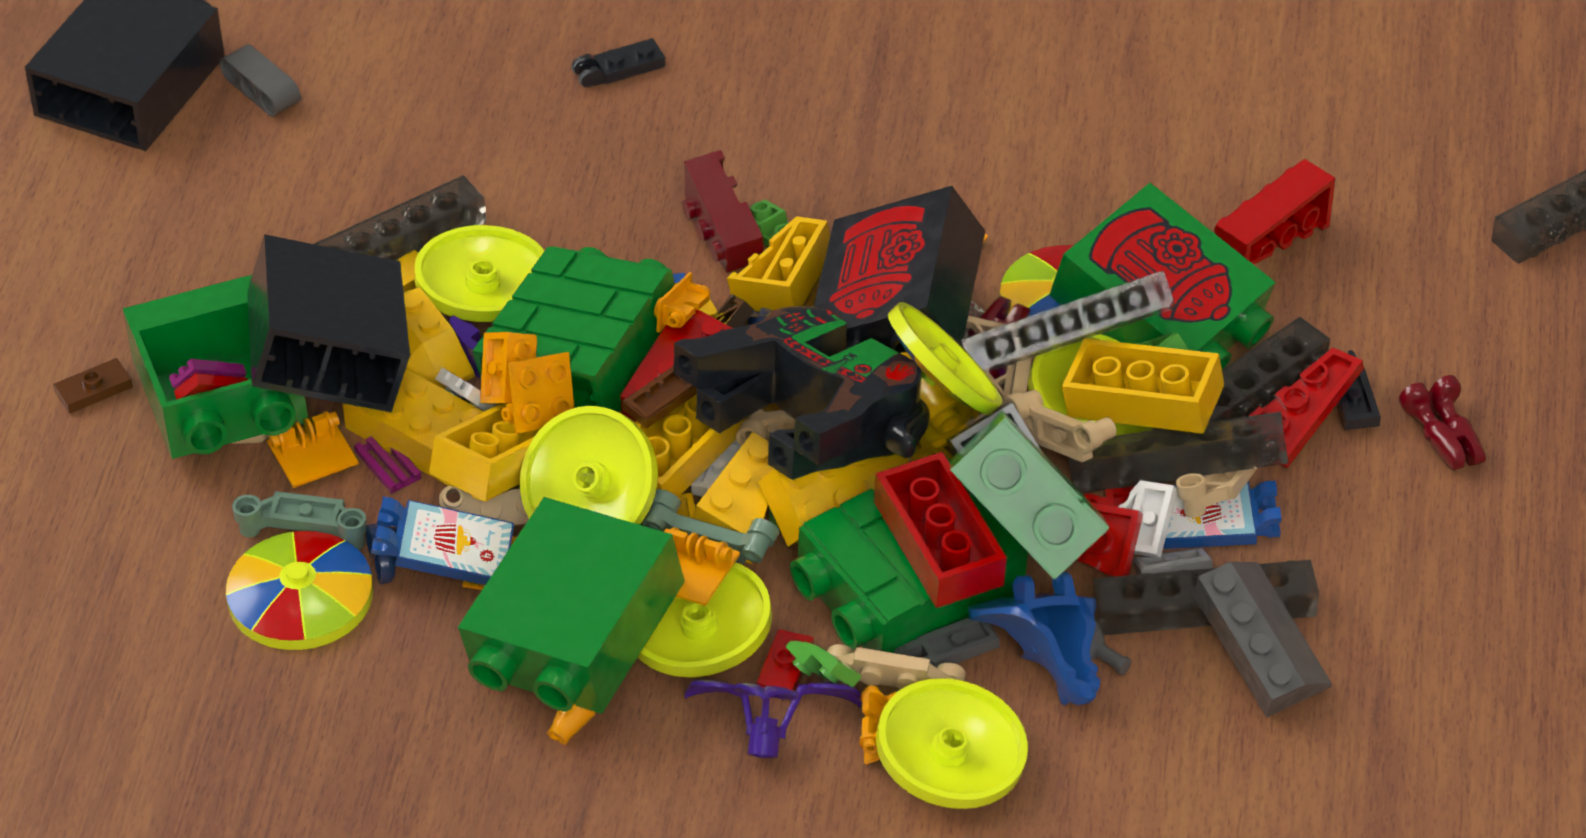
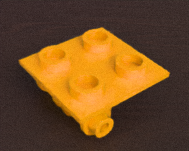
M569 352L508 363L512 403H508L506 408L502 409L501 416L505 422L514 424L515 434L539 430L555 416L574 408Z
M326 410L322 414L312 417V424L309 418H304L303 427L296 421L294 427L292 426L285 433L269 436V439L266 440L293 488L359 464L337 426L340 422L335 411L329 413Z
M677 527L665 529L664 532L673 535L685 580L676 597L706 606L740 556V552L728 547L726 542L721 541L719 543L709 540L707 536L699 538L697 533H691L688 536V533L680 531Z

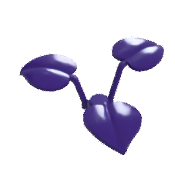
M699 680L689 683L684 696L686 699L702 693L728 692L740 697L747 724L746 735H750L748 755L762 758H778L780 738L785 739L786 729L803 695H830L846 699L856 704L859 708L862 706L861 693L857 689L836 683L798 685L797 691H793L779 686L762 687L751 683L733 685L720 681ZM748 695L759 696L763 699L761 717H755V724L753 723ZM770 697L792 700L780 727L777 726L778 719L768 718Z

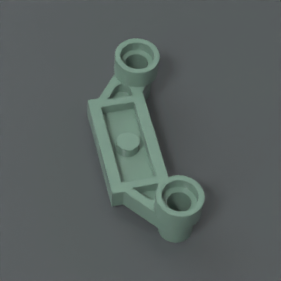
M662 489L656 490L651 508L643 522L644 526L663 532L665 529L677 527L680 531L688 533V536L691 533H697L699 538L707 536L709 540L719 543L721 541L726 542L728 547L740 552L736 562L744 564L746 560L760 563L768 547L774 545L780 532L775 524L762 518L753 519L747 533L743 534L679 515L676 512L681 504L680 499L673 493Z
M275 491L272 497L262 501L254 495H242L236 498L232 504L234 519L239 524L241 535L245 537H254L260 533L262 528L272 527L328 533L346 540L358 550L362 549L366 543L367 521L365 513L357 508L346 509L345 501L342 499Z

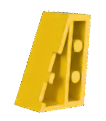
M796 216L769 240L770 246L760 255L754 253L748 259L749 265L739 274L733 272L727 277L730 294H734L736 297L746 301L756 312H759L761 308L776 310L787 306H803L822 273L830 240L828 221Z
M754 432L750 434L698 502L693 519L743 534L747 533L753 519H764L768 503L758 481L774 469L768 465L769 441ZM746 560L751 565L752 561Z

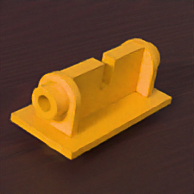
M689 272L679 282L675 283L671 290L657 300L654 308V316L657 318L656 332H661L666 325L673 328L682 327L695 314V309L699 310L709 302V288L705 285L692 283V272Z
M873 685L867 686L861 693L860 698L862 713L865 714V717L862 718V736L859 739V744L864 751L865 765L880 760L876 747L877 726L886 703L897 693L894 692L885 696L879 691L877 686Z

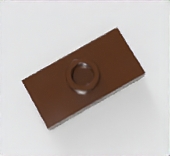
M117 358L53 384L55 393L69 414L133 387L132 379Z
M674 366L622 401L623 410L646 429L697 394L696 387L673 373Z

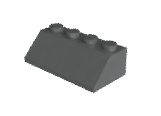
M1228 562L1198 576L1193 596L1266 717L1332 686L1330 679L1258 562Z

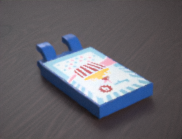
M1248 481L1235 499L1223 500L1206 507V513L1199 517H1188L1185 515L1183 500L1178 497L1177 493L1163 549L1251 545L1257 543V536L1280 537L1279 523H1281L1282 517L1280 507H1276V481L1262 482L1253 489H1250Z
M383 496L371 554L395 556V566L486 585L510 549L514 523L408 500L405 508L397 500ZM384 526H395L397 527V531L395 533L392 529Z

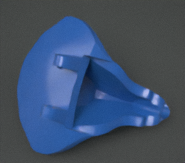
M1068 572L1061 573L1055 580L1052 578L1055 594H1035L1032 577L1029 575L1017 576L1013 582L1014 596L997 598L968 606L969 620L987 622L1004 628L1022 647L1024 654L1020 657L1039 663L1051 674L1057 684L1058 697L1062 705H1067L1069 702L1075 705L1089 704L1096 698L1100 679L1096 675L1098 667L1091 661L1090 648L1096 625L1094 620L1097 607L1095 598L1076 596L1073 579Z

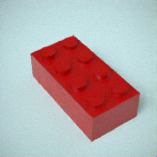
M943 452L875 473L874 503L936 608L1004 586L1007 557L961 481L951 472L950 463Z

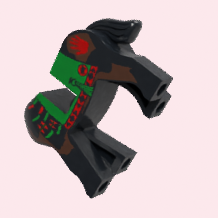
M782 307L771 311L762 321L751 325L723 330L703 338L681 339L674 342L673 373L697 388L696 419L719 434L770 403H775L787 414L795 418V429L776 430L769 434L768 465L791 480L817 471L845 467L870 458L895 454L903 458H910L914 455L916 446L925 434L930 420L928 406L920 398L922 371L912 359L872 338L846 349L847 323L833 311L823 307Z

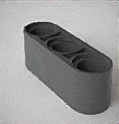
M246 44L219 60L220 69L225 78L268 115L275 116L300 102L301 94L296 83L250 44Z

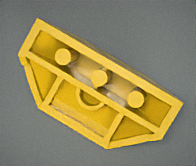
M418 287L404 292L410 357L406 369L442 389H445L446 386L435 380L441 368L446 369L465 382L474 378V371L454 329L423 290Z

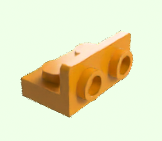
M513 332L484 333L480 403H512L508 363L536 358V335Z

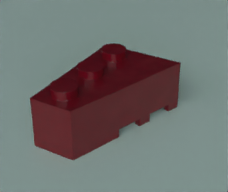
M720 149L684 161L685 200L682 201V208L688 220L692 219L695 223L699 238L702 241L706 240L714 261H719L726 273L748 266V259L754 253L760 255L763 252V235L747 202L740 203L733 190L738 184L734 176H726L723 170L725 157Z

